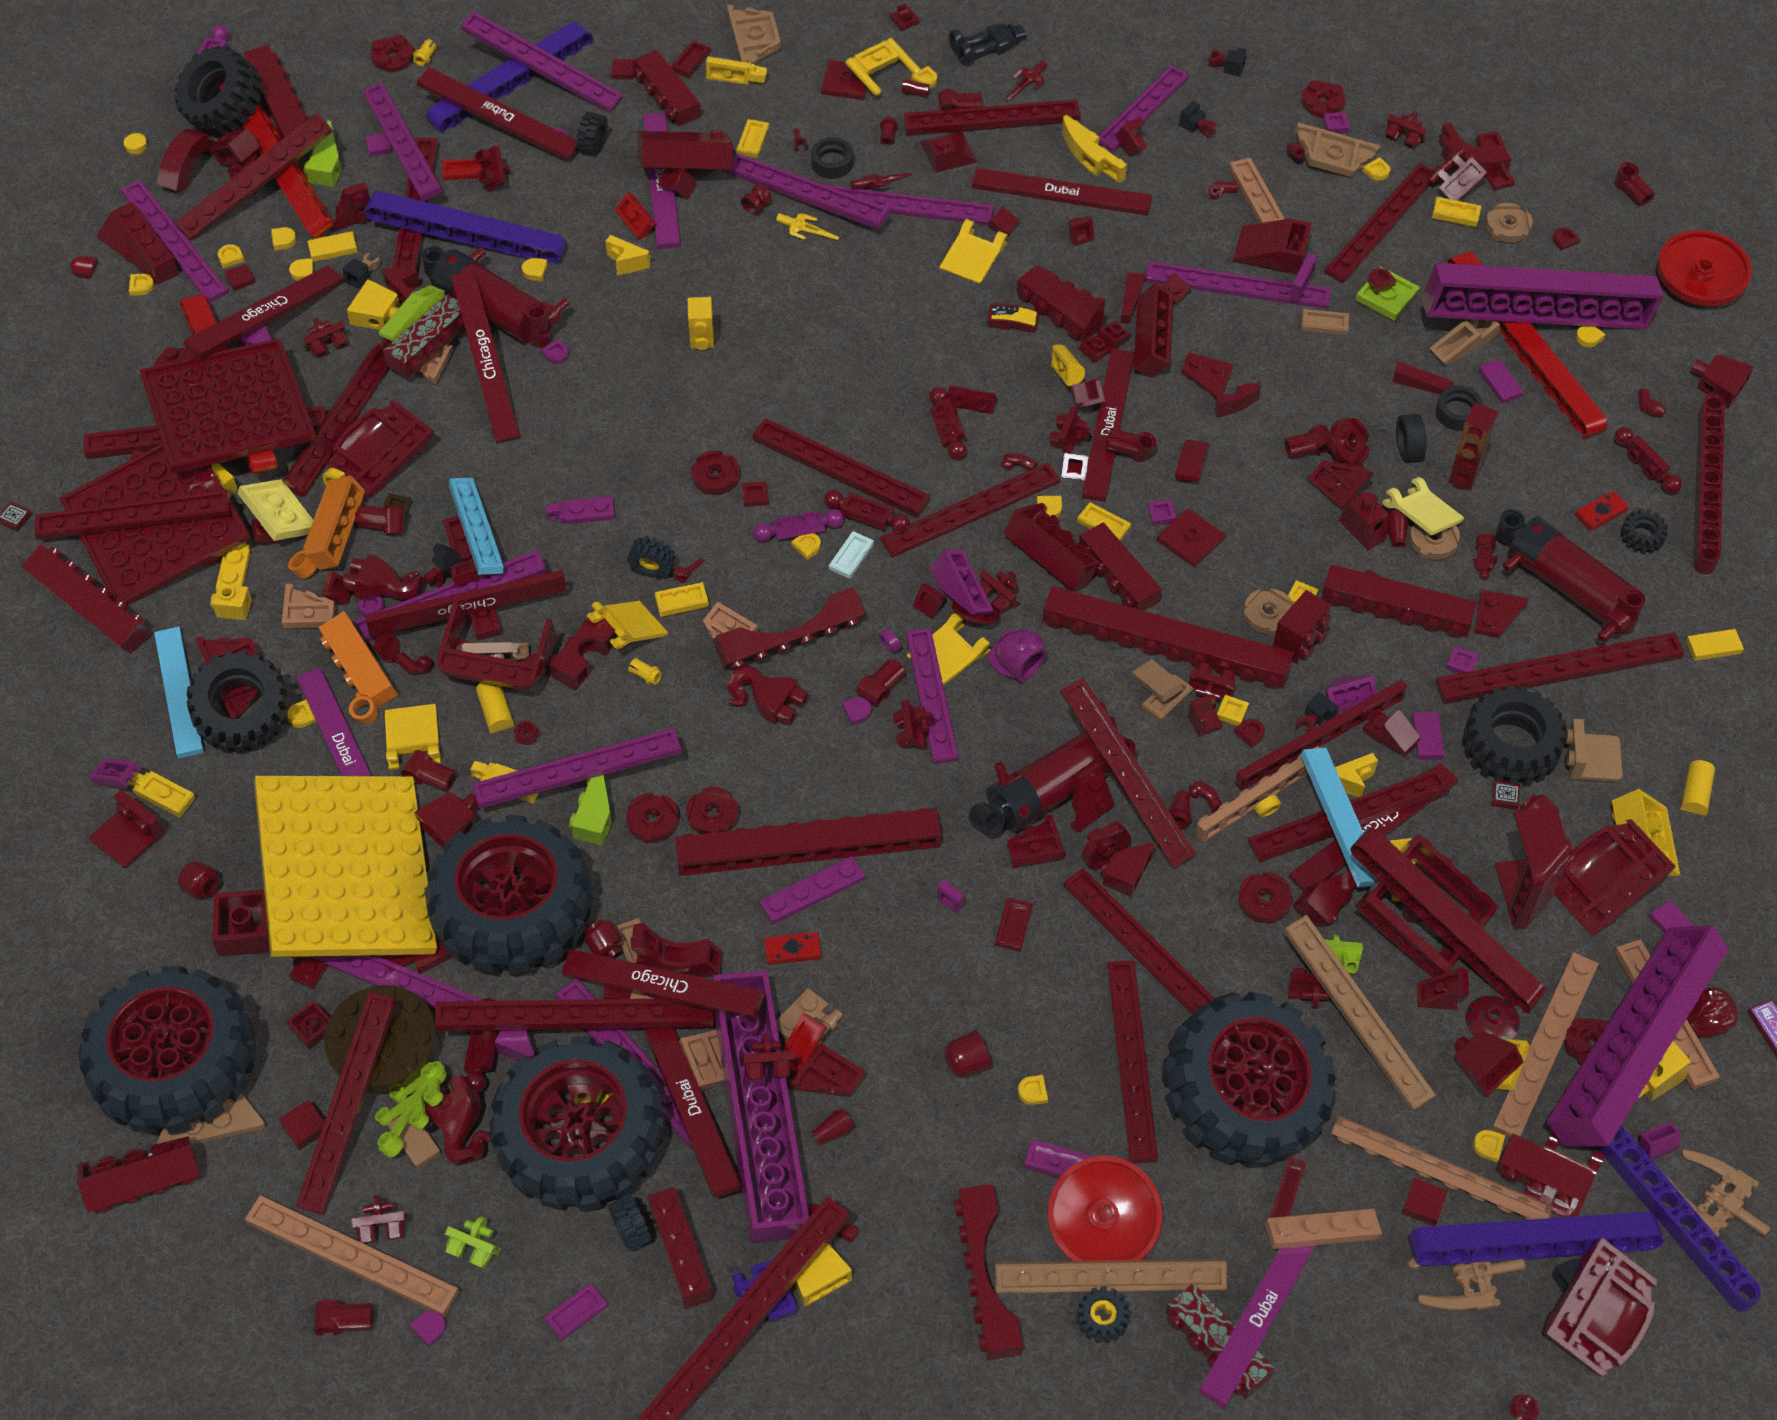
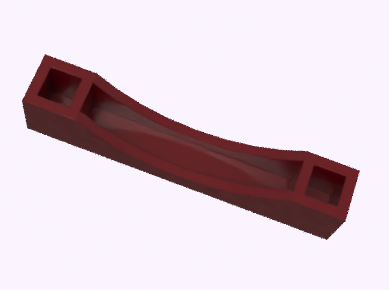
M851 587L832 594L814 618L795 629L780 633H762L739 627L717 635L713 639V644L723 669L729 666L732 669H736L740 665H746V660L754 658L755 661H759L768 657V652L777 650L778 653L789 650L792 648L791 644L799 641L801 645L815 640L814 636L823 633L824 637L837 632V628L845 625L846 628L856 626L860 623L859 619L865 615L855 587Z
M993 1184L959 1188L958 1199H954L956 1217L961 1216L963 1223L962 1226H958L960 1242L966 1243L967 1252L963 1253L965 1270L971 1269L972 1279L968 1280L970 1297H976L977 1306L973 1307V1317L975 1325H981L982 1334H978L979 1350L986 1353L987 1361L1021 1356L1023 1346L1018 1319L1005 1308L995 1295L984 1267V1246L989 1232L997 1220V1205Z

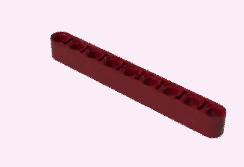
M1718 394L1706 395L1698 413L1693 566L1697 572L1704 575L1714 572L1721 556L1725 400Z
M1371 827L1366 828L1351 846L1352 855L1514 1007L1517 1005L1522 1008L1523 1013H1530L1545 994V988L1541 982L1381 832Z

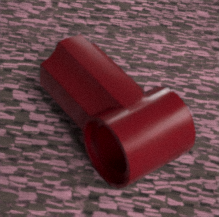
M943 89L938 94L939 110L982 107V93L957 94L953 89Z
M1624 162L1620 165L1614 180L1615 187L1626 191L1639 206L1648 204L1654 199L1656 193L1638 175L1639 168L1637 165L1631 162Z
M1323 424L1311 428L1308 433L1285 438L1284 445L1288 457L1292 459L1316 453L1317 456L1327 452L1331 454L1332 450L1326 445V437L1330 435L1328 427Z
M1110 428L1105 447L1106 449L1129 454L1136 462H1144L1152 454L1157 440L1149 432L1143 431L1137 435Z
M358 506V510L355 513V522H357L358 527L382 529V532L404 533V507Z
M888 659L872 676L866 675L860 681L856 693L867 699L874 706L879 707V703L883 699L886 700L888 698L890 690L906 675V670L896 659Z
M415 750L402 768L401 775L403 777H413L414 781H417L416 784L423 782L447 792L455 783L457 772L434 762L427 753Z
M320 1300L316 1302L314 1334L324 1336V1333H333V1336H337L340 1334V1331L372 1330V1303L342 1304L336 1300Z

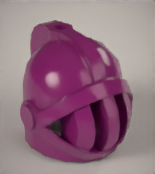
M1010 629L1005 631L989 652V662L999 673L1018 679L1023 683L1040 668L1045 660L1047 651L1042 638L1036 632L1027 629Z

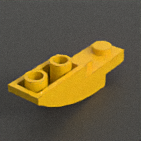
M1065 115L1063 117L1062 133L1069 149L1077 160L1095 176L1104 172L1118 183H1121L1126 178L1127 164L1105 148L1099 146V136Z

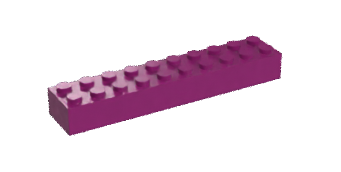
M1435 263L1421 296L1427 317L1647 329L1664 297L1657 276Z
M1714 925L1668 928L1547 1120V1123L1564 1146H1609L1613 1141L1620 1126L1625 1121L1631 1108L1638 1100L1642 1090L1650 1080L1653 1072L1663 1059L1664 1054L1674 1041L1675 1036L1687 1020L1688 1015L1729 950Z
M757 971L713 975L712 980L761 990L765 994L756 1019L715 1010L713 1012L749 1242L791 1239L809 1218L786 1078H773L772 1064L763 1065V1079L748 1081L745 1066L740 1067V1057H743V1054L762 1053V1051H752L751 1047L752 1043L761 1042L762 1034H768L770 1042L779 1041L768 972ZM781 1049L771 1050V1052H781Z

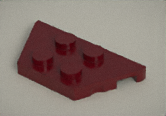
M204 637L195 638L207 665L211 662V657L218 655L219 658L225 656L224 652L232 651L233 654H239V650L248 651V656H252L254 653L259 654L252 638L231 639L219 637V640H204ZM235 685L220 693L231 719H238L262 695L257 689L246 685Z

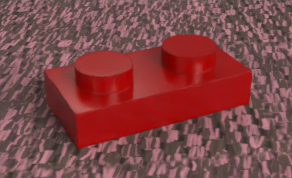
M626 193L615 208L617 214L639 239L645 238L656 223L633 194Z

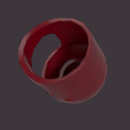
M976 1029L951 1040L945 1047L944 1055L947 1066L955 1076L968 1077L991 1068L986 1046Z

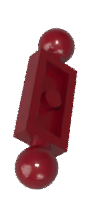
M935 387L929 394L930 401L935 405L930 408V412L941 444L945 448L948 447V454L952 459H962L967 453V448L961 440L966 438L955 403L950 397L948 398V393L944 388Z
M1621 427L1615 432V441L1621 446L1628 447L1626 453L1629 459L1637 463L1644 470L1648 478L1653 479L1657 484L1662 482L1664 491L1669 494H1675L1680 491L1682 487L1681 479L1677 475L1668 474L1670 466L1639 435L1634 437L1633 431L1628 427Z
M829 490L824 496V503L828 508L836 509L840 507L843 516L884 530L887 524H889L894 531L904 532L910 525L909 518L905 514L898 513L893 516V507L849 492L848 496L843 498L838 490Z
M485 998V999H483V1000H481V1001H496V1000L493 999V998ZM498 1030L470 1032L463 1071L468 1073L466 1077L471 1084V1088L477 1090L478 1093H481L486 1087V1079L482 1073L492 1069Z

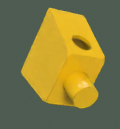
M367 280L347 309L349 323L354 326L381 330L400 308L398 295L371 280Z
M1674 1041L1664 1054L1663 1059L1653 1072L1639 1098L1646 1095L1652 1101L1686 1080L1691 1061Z
M827 1244L794 1283L803 1306H808L852 1281V1270L835 1250Z

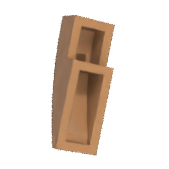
M1472 319L1470 322L1464 320L1431 346L1429 350L1444 365L1453 363L1501 334L1500 324L1492 320Z

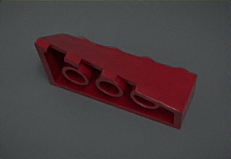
M134 202L121 206L110 213L97 234L99 240L104 241L112 250L121 254L125 260L135 265L143 274L151 276L157 285L179 275L174 258Z
M1039 265L1034 266L1018 278L1017 294L1022 301H1028L1040 314H1045L1049 317L1055 326H1061L1065 329L1071 338L1084 342L1097 334L1099 328L1103 327L1104 298L1100 296L1094 298L1091 296L1090 291L1086 289L1080 291L1074 288V283L1068 280L1065 282L1060 281L1058 275Z
M1043 502L1015 509L1003 532L1010 538V541L1026 551L1031 559L1043 565L1048 573L1060 579L1066 588L1075 591L1087 587L1100 564L1082 544L1073 541L1074 535L1069 530H1064L1058 525L1060 520L1055 515H1048L1046 512L1048 507Z
M186 1136L154 1144L149 1152H145L144 1149H134L128 1151L121 1159L117 1160L112 1155L100 1159V1163L90 1167L88 1161L79 1163L77 1168V1184L87 1213L92 1211L96 1213L104 1212L110 1209L113 1204L122 1201L123 1203H131L139 1199L140 1195L149 1192L157 1194L165 1191L170 1185L176 1183L183 1185L194 1181L197 1176H200V1167L190 1137Z

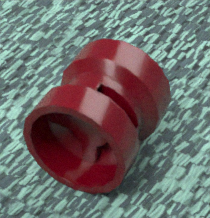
M757 184L751 189L750 194L748 193L742 197L741 205L747 212L751 208L755 209L752 215L756 216L761 212L762 207L767 206L772 201L771 193L763 185Z

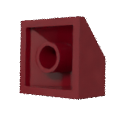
M962 131L920 141L935 173L977 163Z

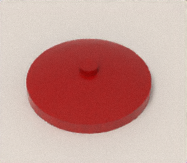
M1691 230L1673 236L1662 247L1657 261L1658 274L1665 287L1680 299L1702 306H1719L1738 299L1747 289L1752 275L1750 259L1736 242L1719 233L1705 230Z
M1094 1156L1077 1162L1068 1168L1057 1180L1048 1201V1225L1057 1247L1071 1261L1141 1260L1153 1248L1162 1226V1204L1154 1183L1138 1166L1114 1156Z

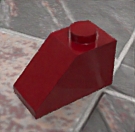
M1149 842L1115 852L1111 860H1106L1100 872L1103 875L1102 885L1132 897L1153 857L1155 844Z

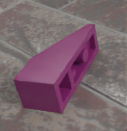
M964 550L944 551L929 567L939 588L970 614H991L994 611Z

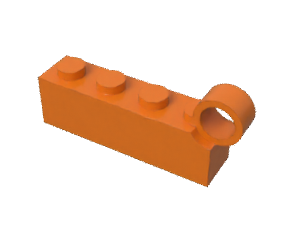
M351 475L327 482L303 551L293 555L288 563V568L299 579L309 577L316 568L323 570L339 565L355 520V513L365 493V490Z
M345 611L318 627L323 634L320 640L328 651L332 649L335 653L332 659L339 669L344 668L347 672L343 677L349 686L357 688L356 698L349 705V713L357 723L366 725L376 720L379 707L399 695ZM365 705L370 706L369 711L365 715H357L361 707Z

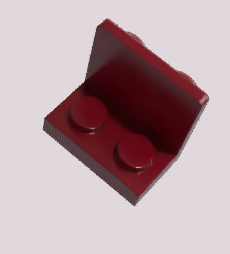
M121 789L114 795L117 803V812L90 835L89 839L119 865L127 868L155 843L164 832L158 818Z

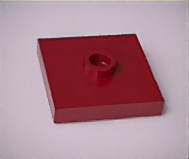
M829 59L821 87V95L864 101L867 90L866 85L845 64L846 61Z
M1188 508L1157 536L1156 541L1195 568L1225 540L1226 534Z

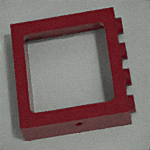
M1420 834L1409 840L1400 850L1409 860H1414L1465 906L1469 911V916L1481 927L1484 926L1498 908L1487 893L1482 892L1475 886L1467 875L1462 874L1449 858L1439 853L1432 843ZM1377 879L1356 904L1355 908L1429 976L1434 977L1448 972L1459 958V955L1447 943L1438 953L1384 904L1380 897L1388 888Z

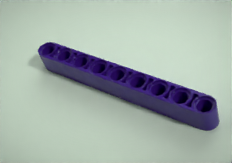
M572 22L538 42L535 46L564 61L569 55L572 56L581 51L582 47L589 46L593 36L579 23ZM510 59L467 86L497 100L515 91L516 87H521L530 82L531 78L536 75L539 76L541 74L514 59ZM444 99L433 105L426 114L427 120L441 133H446L447 129H452L459 125L465 118L474 116V114Z
M374 191L364 211L365 215L375 222L526 259H546L547 263L554 262V264H558L567 244L562 236L383 191Z
M1622 1125L1614 1136L1615 1142H1611L1609 1146H1595L1600 1153L1605 1154L1604 1158L1650 1212L1655 1215L1656 1219L1730 1306L1739 1312L1750 1311L1761 1295V1288L1625 1128ZM1624 1158L1631 1159L1634 1162V1164L1628 1163L1627 1161H1625ZM1642 1179L1650 1181L1653 1186L1645 1184ZM1661 1201L1669 1203L1672 1208L1665 1207ZM1681 1224H1686L1691 1230L1684 1229ZM1700 1246L1706 1247L1710 1253L1701 1250ZM1719 1269L1726 1270L1730 1276L1723 1275ZM1739 1292L1746 1293L1749 1299L1743 1298Z
M1651 1212L1427 1226L1414 1229L1409 1234L1415 1260L1421 1266L1585 1255L1601 1237L1620 1252L1650 1251L1659 1248L1664 1243V1237L1657 1219Z

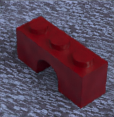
M605 618L597 623H593L590 619L584 620L580 630L566 641L565 647L559 654H555L549 664L551 677L576 691L591 674L589 660L583 658L582 655L589 651H596L606 656L614 647L610 640L619 637L615 633V629Z

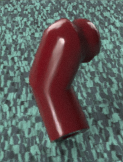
M1216 181L1207 189V195L1211 199H1218L1224 193H1237L1238 182Z
M404 652L398 653L395 657V662L409 674H425L432 668V660L426 655L420 656L415 661Z

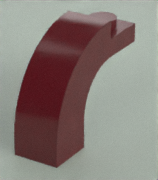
M1451 122L1442 125L1439 142L1443 147L1441 156L1445 161L1452 151L1455 152L1462 147L1466 154L1461 159L1466 162L1473 157L1487 171L1486 175L1498 177L1503 176L1504 172L1509 171L1512 158L1502 143L1489 147H1475L1461 139ZM1455 165L1452 166V168L1458 170V168Z
M189 128L181 131L172 140L164 154L159 169L157 185L176 191L187 189L191 170L196 159L202 153L209 152L208 148L216 141L210 139L208 134Z
M644 923L633 925L630 943L631 949L637 953L636 963L702 978L720 975L722 951L709 939L690 943L672 942L659 937Z

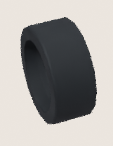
M836 137L819 140L811 150L812 169L817 175L827 179H839L846 176L853 167V148L845 140ZM827 153H838L845 157V159L838 163H827L819 158Z
M1452 386L1441 392L1436 406V417L1446 428L1454 431H1463L1468 415L1452 413L1447 409L1446 404L1452 401H1461L1472 408L1475 402L1483 405V400L1471 388Z
M1420 414L1400 415L1397 419L1396 441L1402 460L1423 459L1427 446L1426 429Z

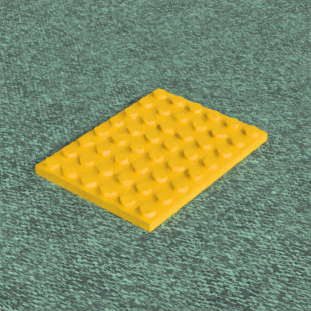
M255 776L254 787L271 957L436 953L435 934L430 924L426 906L425 888L428 885L420 822L416 819L414 813L418 808L413 777Z

